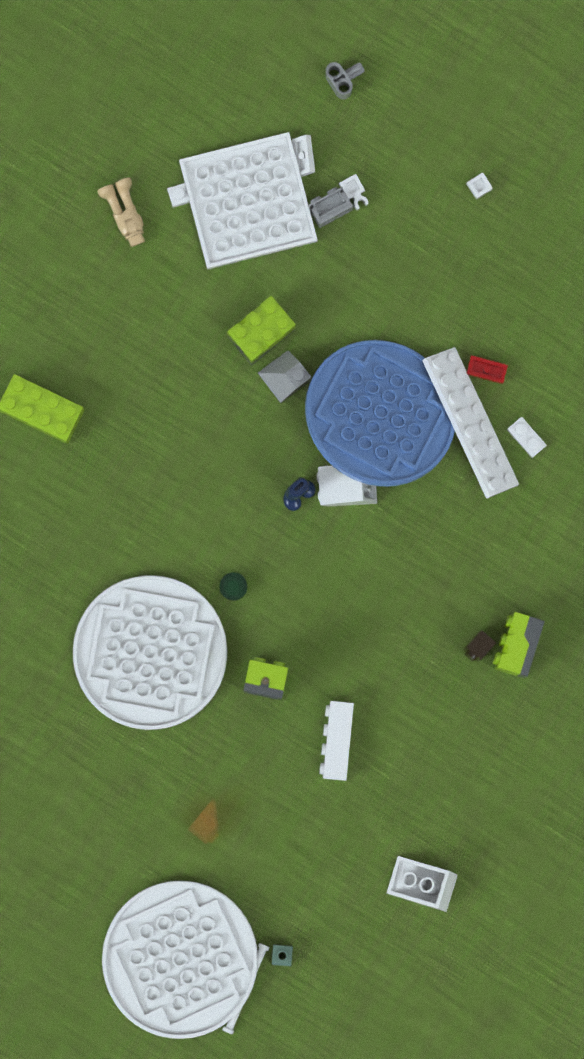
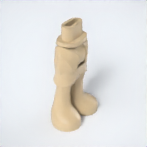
M129 177L115 183V187L125 206V211L121 209L113 185L104 186L97 190L101 198L108 201L121 234L125 237V240L129 241L130 246L134 247L145 242L142 235L144 233V224L130 197L129 190L132 186V181Z

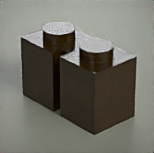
M481 630L463 649L466 651L464 655L472 662L475 660L479 662L496 642Z

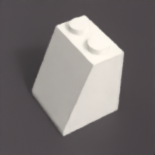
M333 466L318 467L317 481L319 483L318 500L320 505L377 504L376 486L349 478Z

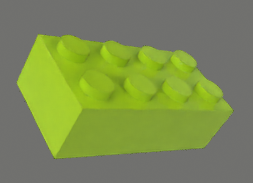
M15 374L0 401V412L66 444L69 443L85 411L82 406Z

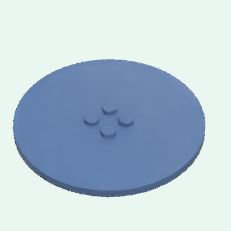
M366 340L340 348L319 366L312 377L306 394V422L317 449L339 472L349 478L369 485L398 486L423 477L435 468L445 456L453 440L455 430L422 361L425 358L422 355L394 342Z

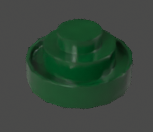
M232 572L223 576L219 588L224 598L236 601L244 597L248 586L244 576Z

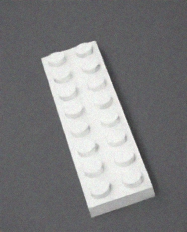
M454 347L423 359L425 368L486 499L518 486V480L456 348Z

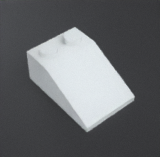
M398 856L387 894L447 912L458 875L448 870Z

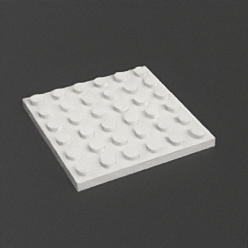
M289 132L179 160L207 270L318 241Z

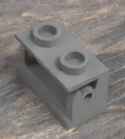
M335 187L327 192L328 195L322 198L318 196L310 201L309 210L319 228L353 211V205L343 191V187L339 189Z

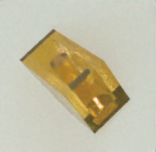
M212 799L188 829L205 844L208 841L213 843L219 835L216 832L219 827L216 801Z

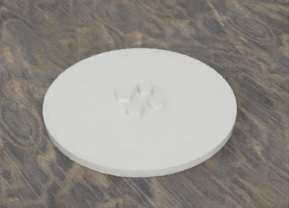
M163 576L133 577L107 588L92 601L84 612L74 637V669L86 697L105 716L117 723L136 729H164L192 718L213 698L222 682L226 669V636L214 608L192 587L178 580Z
M191 881L160 883L132 897L114 917L107 931L103 946V974L114 1003L138 1027L161 1037L175 1039L198 1037L210 1033L230 1021L248 999L253 989L258 969L256 939L244 913L230 898L208 885Z

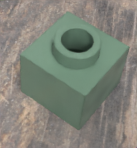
M273 944L272 965L291 966L293 946ZM280 952H284L286 954L285 959H280L278 957Z

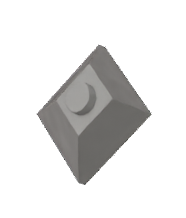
M286 351L258 372L280 403L311 381L309 373L289 351Z

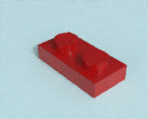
M471 355L467 374L503 384L508 365Z

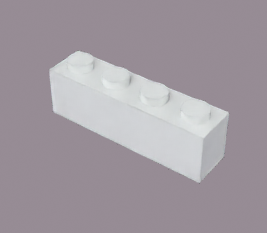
M330 701V705H326L325 716L329 718L328 724H324L323 736H327L326 744L322 743L321 755H325L324 763H320L319 774L323 775V779L343 781L347 779L354 703Z

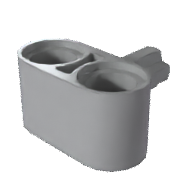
M332 62L326 67L325 77L336 96L340 99H347L352 94L353 85L351 80L364 73L365 70L361 63H357L344 70L339 63ZM337 70L339 74L337 76H331L329 74V71ZM345 85L349 88V90L347 92H341L339 90V87Z

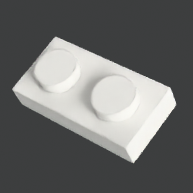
M303 135L292 139L300 176L303 177L315 173L311 135Z
M523 417L519 418L507 429L531 458L547 446Z

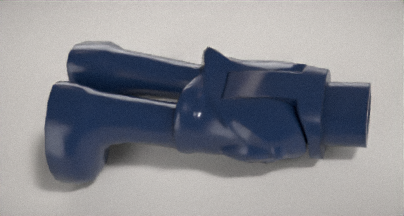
M299 477L285 491L283 498L285 507L291 511L298 510L301 507V496L304 498L313 497L316 491L315 485L311 481Z

